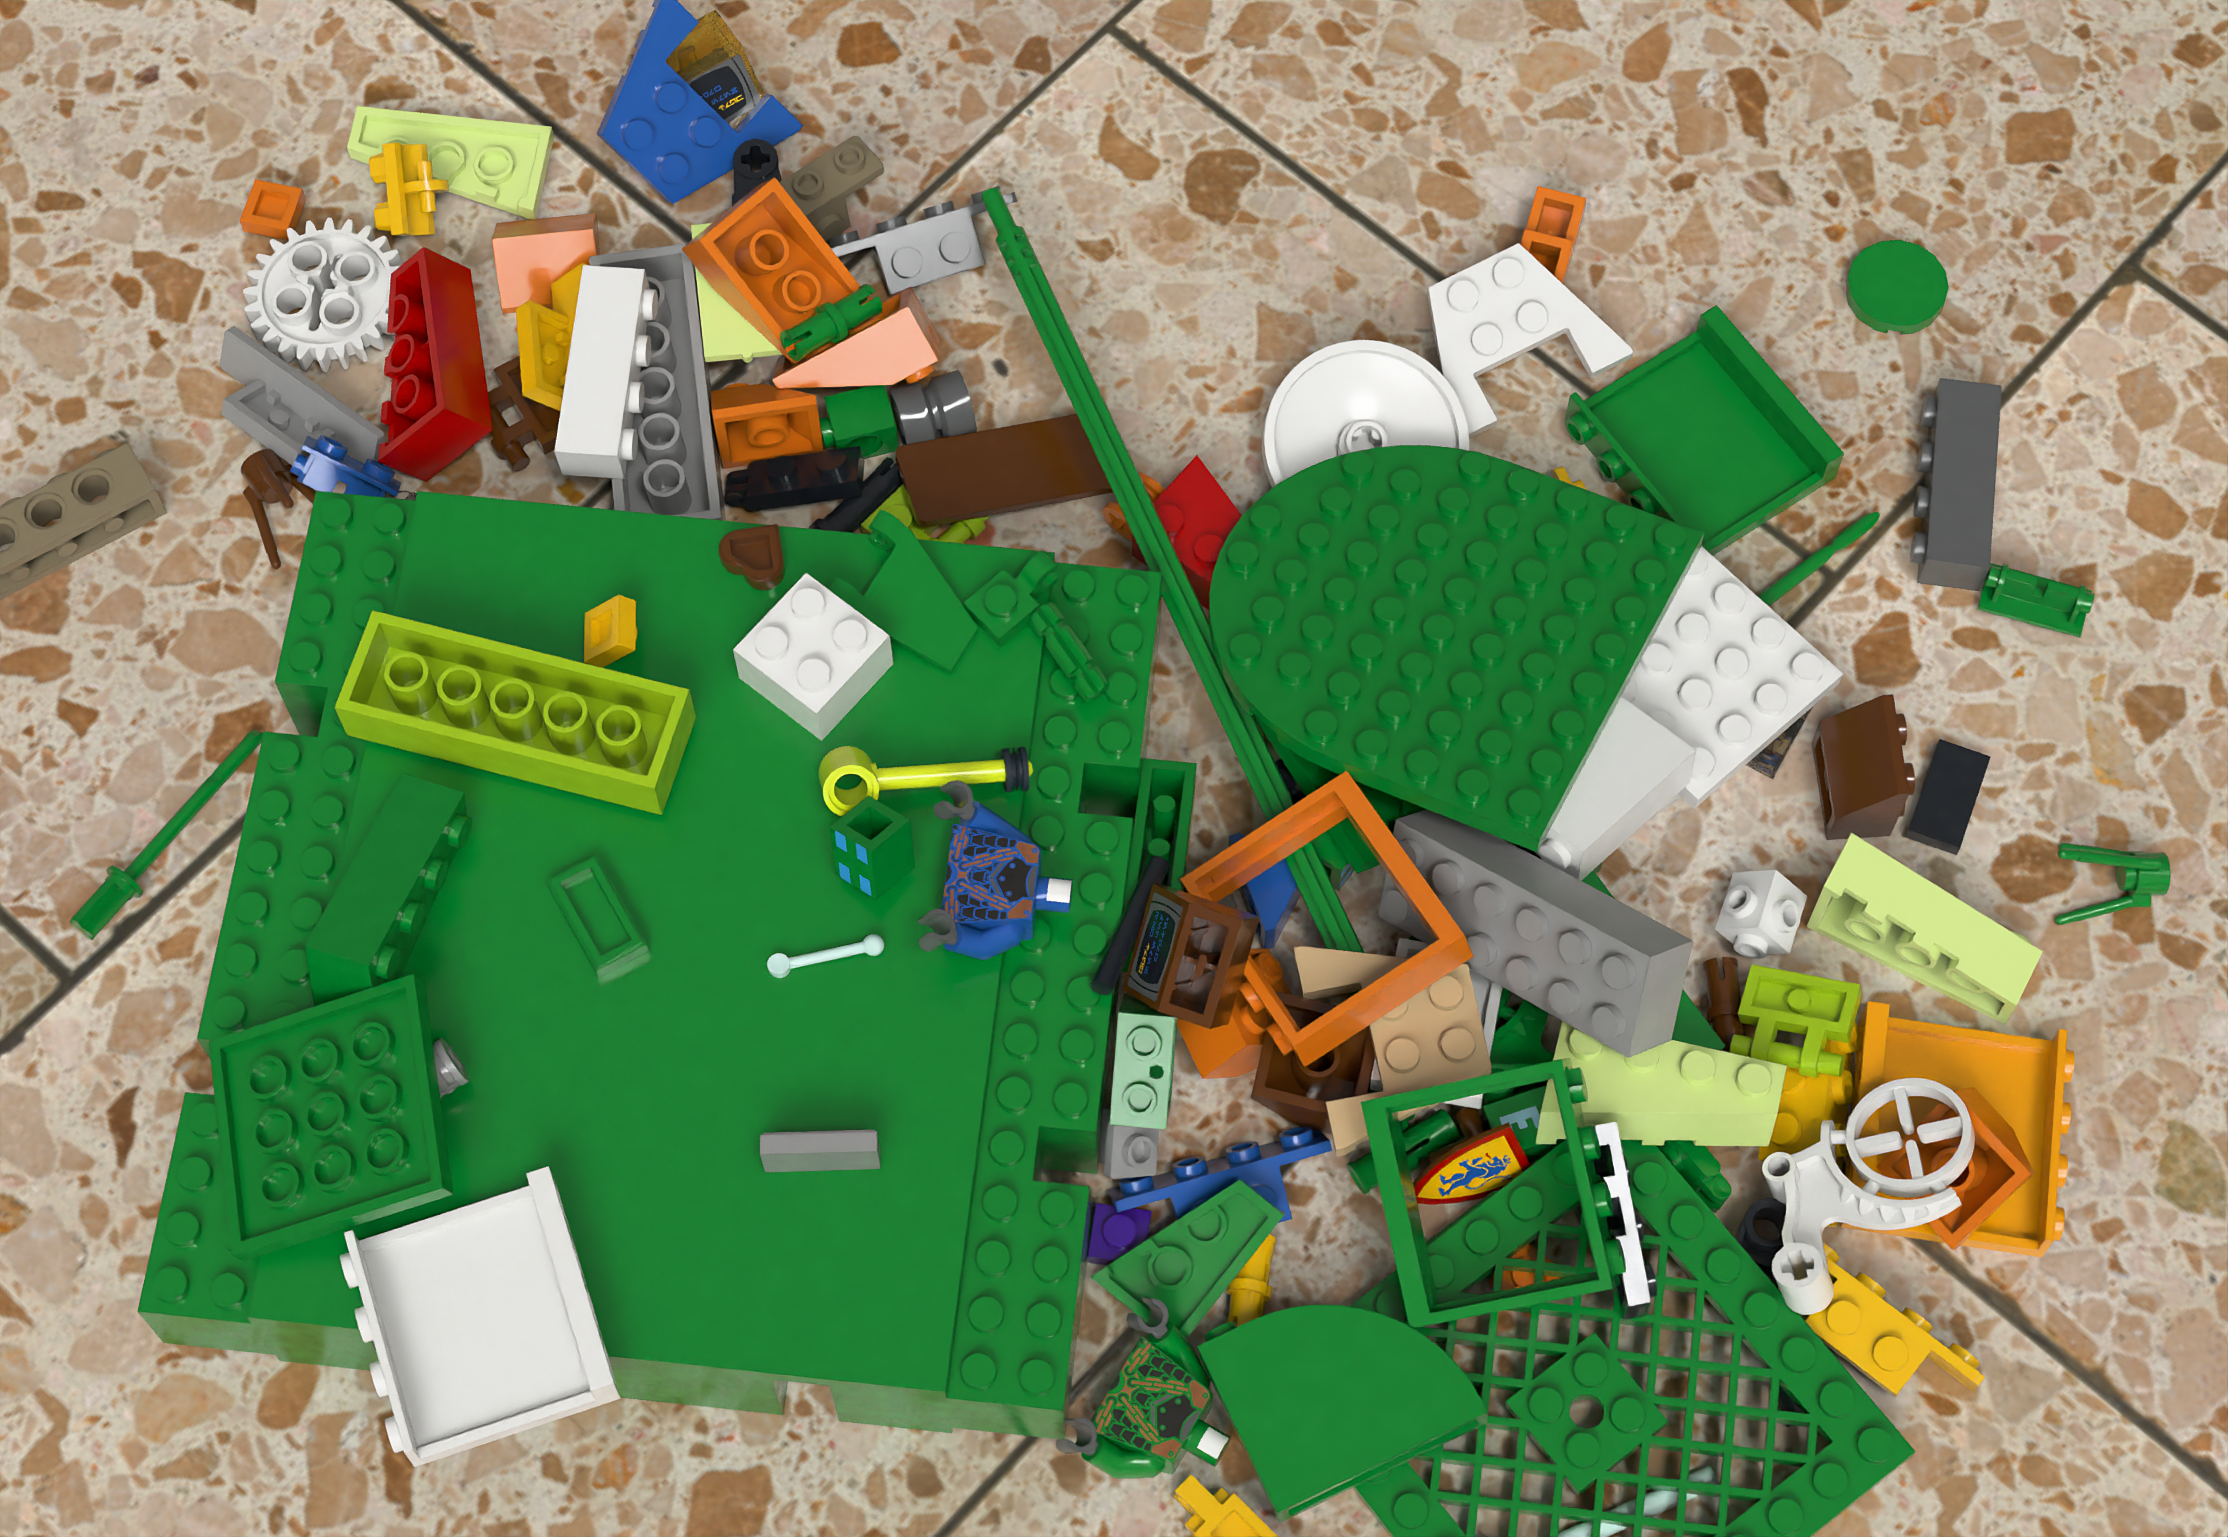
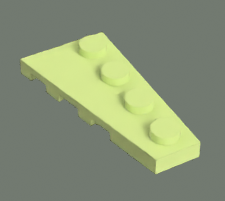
M357 106L347 149L351 159L369 164L370 157L383 152L382 144H427L428 161H432L433 180H448V192L527 219L536 220L554 135L551 126Z

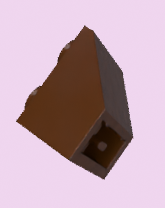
M1893 694L1881 695L1819 722L1811 744L1826 840L1848 839L1851 833L1859 838L1890 836L1898 818L1905 814L1906 800L1909 795H1913L1915 792V773L1912 763H1904L1902 746H1905L1907 741V726L1904 714H1896Z

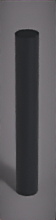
M1151 856L1092 979L1090 986L1093 991L1100 995L1106 996L1111 994L1138 936L1153 883L1162 884L1166 876L1169 863L1160 856Z

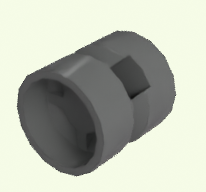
M959 370L931 377L926 388H923L918 382L889 389L890 403L903 445L934 440L941 435L945 438L977 432L972 403Z

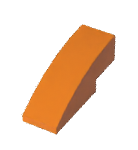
M1538 186L1520 245L1564 285L1584 216L1587 198Z

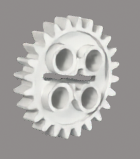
M327 218L323 230L317 231L314 224L309 220L306 221V234L299 236L295 230L288 228L287 236L289 242L282 244L277 240L271 239L269 242L274 254L272 256L265 254L256 255L262 270H249L247 272L252 287L243 289V294L248 303L244 309L250 323H252L251 327L257 340L262 339L265 348L270 352L278 351L281 359L287 364L297 356L301 369L306 371L313 360H318L322 371L327 372L331 360L338 359L345 370L349 368L350 355L356 354L362 361L366 362L368 361V354L365 348L372 345L382 351L385 349L381 335L383 333L392 335L387 333L391 273L403 263L397 249L391 250L387 237L382 236L376 239L369 225L357 234L353 220L348 219L341 230H336L332 218ZM314 265H319L318 267H316V268L313 269V270L304 271V270H306L308 267H311V266H314ZM367 275L361 280L352 281L354 278L358 276ZM303 308L298 313L288 314L293 309ZM351 318L346 323L336 324L341 319Z

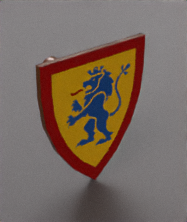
M1466 1107L1460 1110L1456 1118L1464 1139L1428 1154L1431 1165L1413 1182L1417 1204H1452L1485 1198L1494 1190L1498 1192L1527 1170L1531 1164L1509 1122L1485 1131L1476 1108Z

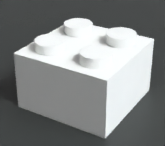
M807 573L733 649L739 678L821 741L893 665L890 635Z

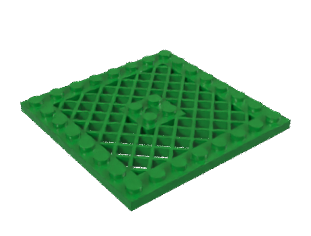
M1567 1140L1556 1146L1427 1246L1439 1302L1479 1295L1466 1292L1494 1270L1493 1292L1501 1290L1503 1271L1512 1272L1513 1270L1535 1273L1534 1283L1542 1282L1543 1274L1564 1278L1595 1271V1268L1585 1267L1586 1248L1589 1239L1583 1212L1581 1214L1580 1227L1555 1224L1581 1204ZM1620 1140L1630 1174L1631 1185L1629 1189L1633 1208L1638 1209L1641 1221L1654 1235H1644V1241L1640 1242V1247L1659 1250L1657 1274L1655 1275L1657 1296L1654 1297L1653 1315L1646 1314L1644 1317L1623 1320L1616 1289H1614L1613 1310L1581 1306L1582 1295L1574 1296L1572 1305L1544 1302L1507 1310L1531 1313L1528 1340L1496 1336L1499 1312L1490 1313L1488 1335L1456 1331L1457 1320L1449 1321L1448 1330L1426 1327L1413 1328L1431 1341L1446 1343L1445 1352L1452 1359L1455 1344L1487 1348L1484 1374L1464 1373L1473 1386L1482 1387L1481 1400L1487 1411L1491 1388L1517 1391L1516 1394L1505 1401V1407L1515 1419L1488 1416L1487 1424L1478 1428L1475 1454L1443 1451V1444L1435 1448V1450L1433 1449L1414 1458V1460L1433 1462L1430 1489L1408 1462L1353 1489L1390 1537H1475L1478 1508L1510 1512L1508 1537H1516L1519 1514L1551 1517L1549 1537H1558L1560 1519L1592 1522L1591 1537H1600L1601 1523L1633 1528L1632 1537H1641L1642 1529L1674 1533V1537H1683V1534L1702 1537H1813L1912 1458L1916 1451L1800 1314L1792 1311L1786 1305L1782 1293L1656 1145H1642L1641 1140ZM1539 1236L1536 1261L1511 1258ZM1547 1237L1579 1240L1576 1266L1545 1262ZM1667 1252L1690 1279L1665 1277ZM1397 1270L1350 1305L1351 1307L1384 1314L1409 1326ZM1664 1290L1695 1293L1693 1320L1662 1316ZM1704 1296L1728 1324L1702 1321ZM1539 1314L1571 1318L1568 1345L1536 1341ZM1579 1319L1611 1323L1609 1349L1595 1332L1577 1345ZM1620 1324L1651 1328L1649 1354L1617 1351ZM1660 1329L1692 1333L1690 1359L1659 1356ZM1701 1334L1732 1337L1730 1364L1699 1360ZM1742 1341L1765 1368L1740 1365ZM1495 1349L1527 1353L1524 1379L1492 1376ZM1535 1354L1562 1357L1532 1380ZM1622 1364L1648 1367L1646 1393ZM1657 1368L1688 1372L1686 1399L1654 1395ZM1698 1373L1729 1377L1727 1404L1695 1400ZM1738 1378L1770 1382L1768 1409L1736 1405ZM1779 1385L1803 1413L1777 1410ZM1581 1399L1593 1400L1601 1407L1603 1419L1593 1428H1581L1570 1417L1569 1410L1571 1406ZM1659 1409L1685 1412L1682 1439L1655 1436L1668 1425V1420ZM1694 1413L1726 1417L1723 1444L1692 1441ZM1735 1418L1766 1422L1764 1449L1733 1446ZM1776 1423L1807 1427L1805 1454L1774 1451ZM1486 1428L1519 1432L1516 1460L1483 1456ZM1818 1430L1829 1445L1815 1456ZM1527 1434L1551 1464L1524 1461ZM1640 1448L1638 1475L1611 1472L1614 1467ZM1649 1448L1681 1452L1679 1480L1647 1476ZM1691 1453L1722 1457L1720 1485L1688 1481ZM1732 1458L1763 1462L1761 1490L1729 1486ZM1442 1463L1474 1467L1471 1495L1439 1491ZM1773 1463L1801 1467L1771 1491ZM1482 1468L1514 1472L1512 1500L1479 1496ZM1523 1473L1555 1477L1552 1505L1520 1501ZM1563 1480L1568 1483L1577 1496L1596 1483L1593 1510L1562 1507ZM1605 1483L1637 1487L1634 1515L1602 1512ZM1646 1488L1678 1492L1675 1521L1643 1517ZM1687 1494L1719 1497L1716 1526L1685 1522ZM1728 1499L1757 1502L1726 1527ZM1442 1504L1469 1507L1467 1535H1465Z

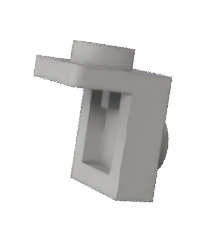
M1111 1107L1103 1108L1099 1162L1105 1164V1176L1112 1179L1156 1175L1159 1129L1109 1125Z

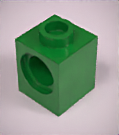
M871 385L824 397L827 417L819 418L825 449L830 447L841 449L860 446L864 459L896 452L899 447L897 429L885 385Z

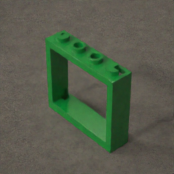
M1570 1058L1361 1102L1410 1327L1418 1328L1609 1290L1621 1284L1619 1274L1626 1273L1624 1252L1618 1238L1610 1239L1606 1221L1607 1216L1613 1215L1612 1198L1607 1182H1598L1593 1162L1594 1159L1601 1157L1599 1140L1594 1125H1585L1580 1104L1581 1102L1588 1101L1587 1086L1582 1069L1580 1067L1572 1068ZM1553 1079L1595 1271L1439 1302L1397 1112Z

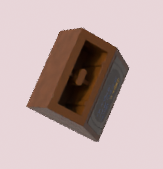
M1153 883L1122 990L1158 1012L1209 1029L1229 1024L1260 917L1159 883Z

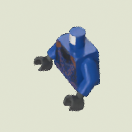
M955 780L940 787L942 792L952 797L954 806L947 801L934 804L935 815L943 820L959 816L960 824H953L942 908L933 909L918 920L920 925H927L935 932L927 933L919 939V946L922 950L926 952L934 951L944 944L948 951L979 960H987L1018 946L1022 940L1033 938L1037 910L1070 912L1073 879L1041 876V847L1033 844L1030 837L1003 817L978 801H973L972 791L964 782Z

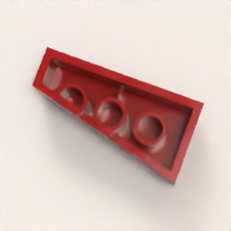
M423 247L391 273L387 333L394 335L395 341L388 356L385 357L384 375L392 378L390 401L383 402L381 409V422L389 425L388 443L379 444L378 462L427 482L475 443L484 438L493 430L471 269Z

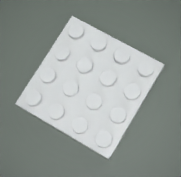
M1701 546L1626 686L1622 697L1696 749L1690 783L1678 793L1695 809L1840 683L1843 673Z

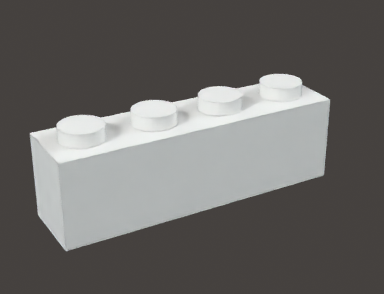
M583 265L554 451L562 475L625 479L627 460H635L638 435L637 430L632 429L634 413H642L645 394L644 383L639 382L641 366H649L651 358V338L646 335L648 320L655 321L658 309L657 290L650 289L645 269Z

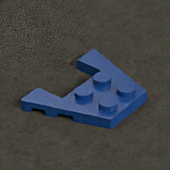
M654 0L652 5L654 7L645 30L640 32L634 46L637 49L626 74L620 78L597 135L664 200L673 204L733 169L734 152L745 141L760 139L774 146L798 132L803 125L773 95L766 94L734 130L666 63V59L699 22L677 0Z

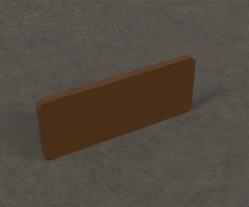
M1077 414L906 444L898 447L896 450L895 461L915 521L922 527H931L1113 493Z

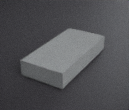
M877 1131L773 1132L760 1135V1156L765 1172L881 1169L880 1144Z

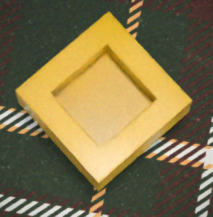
M617 595L585 613L584 663L603 668L635 651L638 633L635 600Z

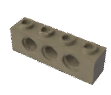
M129 443L116 449L105 450L98 454L93 461L70 473L59 474L50 479L45 486L23 497L10 499L0 507V547L7 543H13L6 550L0 551V600L167 514L155 487ZM107 494L102 500L91 502L95 497ZM60 518L54 525L44 527L50 520Z

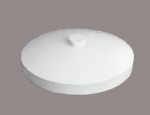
M1352 340L1337 343L1314 352L1302 360L1290 371L1276 390L1269 404L1262 430L1263 461L1272 488L1303 469L1350 452L1398 445H1431L1469 451L1470 443L1464 410L1454 389L1446 378L1433 365L1416 353L1391 343L1374 340Z

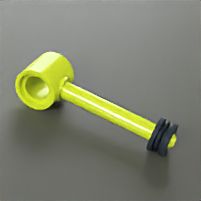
M843 746L830 751L823 758L819 767V780L824 801L828 808L835 814L844 816L868 795L878 800L879 791L937 787L955 780L962 781L965 784L1003 782L1006 793L1012 792L1013 786H1015L1016 791H1018V786H1021L1022 791H1028L1029 777L1032 775L1033 769L1032 763L1028 760L1025 747H1019L1018 753L1015 752L1014 747L1012 753H1010L1009 748H1002L1001 760L877 769L876 763H872L870 757L864 751L856 747ZM846 774H857L863 778L857 787L850 790H842L835 786L836 781Z

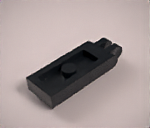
M860 446L753 461L748 464L747 469L728 473L724 500L726 504L732 507L745 506L750 511H760L862 496L864 458Z

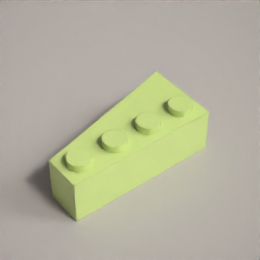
M1853 833L1850 834L1806 926L2003 1024L2007 1023L2017 1006L2043 952L2033 946L2021 934L2004 928Z
M1564 1021L1561 1024L1553 1061L1570 1058L1572 1068L1580 1067L1582 1069L1588 1092V1101L1580 1103L1585 1125L1593 1124L1595 1126L1617 1121L1620 1140H1641L1642 1145H1664L1665 1140H1693L1695 1146H1769L1787 1065L1675 1040L1628 1058ZM1553 1079L1548 1080L1540 1113L1536 1144H1556L1557 1139H1566Z

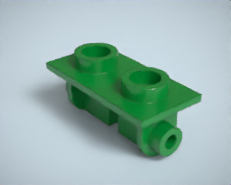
M1990 563V569L1984 581L1977 610L2080 638L2086 614H2089L2095 594L2091 590L2086 589L2085 585L2080 584L2077 587L2008 568V564L2003 563L2000 566Z

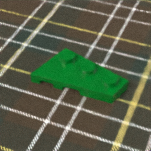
M1241 1178L1092 1275L1091 1278L1145 1322H1148L1151 1311L1149 1306L1143 1302L1142 1297L1162 1301L1168 1309V1321L1187 1339L1285 1213Z

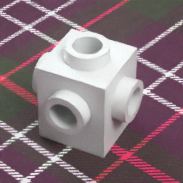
M1777 870L1733 872L1715 930L1734 944L1736 952L1749 958L1762 959L1768 954H1790L1807 895Z

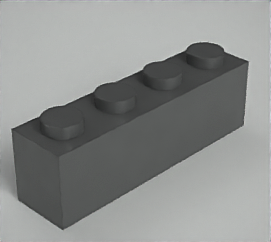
M1940 378L1933 397H1924L1920 426L1928 428V441H1921L1917 458V471L1925 472L1924 486H1918L1913 510L1914 517L1922 518L1921 532H1914L1910 551V562L1918 563L1917 583L1980 591L1990 569L2001 385Z

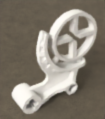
M1904 1078L1890 1081L1873 1089L1860 1100L1849 1117L1846 1130H1835L1833 1120H1823L1820 1142L1792 1155L1785 1152H1776L1764 1160L1762 1171L1774 1199L1786 1204V1216L1782 1229L1784 1247L1776 1253L1772 1261V1272L1786 1305L1792 1311L1802 1315L1815 1314L1826 1308L1834 1296V1285L1829 1275L1822 1239V1232L1827 1225L1834 1222H1844L1873 1230L1905 1229L1936 1220L1962 1205L1953 1188L1947 1189L1946 1186L1957 1179L1967 1167L1974 1150L1975 1134L1965 1104L1950 1088L1936 1081L1923 1078ZM1908 1096L1930 1097L1952 1108L1959 1117L1923 1124L1917 1128L1919 1139L1924 1144L1962 1136L1960 1145L1953 1157L1937 1171L1926 1176L1924 1175L1920 1152L1914 1140H1909L1905 1144L1912 1179H1894L1883 1176L1873 1171L1862 1161L1861 1158L1899 1150L1903 1147L1901 1136L1897 1131L1859 1139L1860 1132L1867 1119L1884 1104L1896 1100L1900 1123L1904 1133L1907 1135L1915 1131ZM1836 1144H1846L1855 1170L1866 1182L1862 1189L1853 1184L1836 1164ZM1878 1191L1890 1196L1905 1198L1920 1197L1934 1193L1932 1196L1913 1200H1895L1876 1196Z

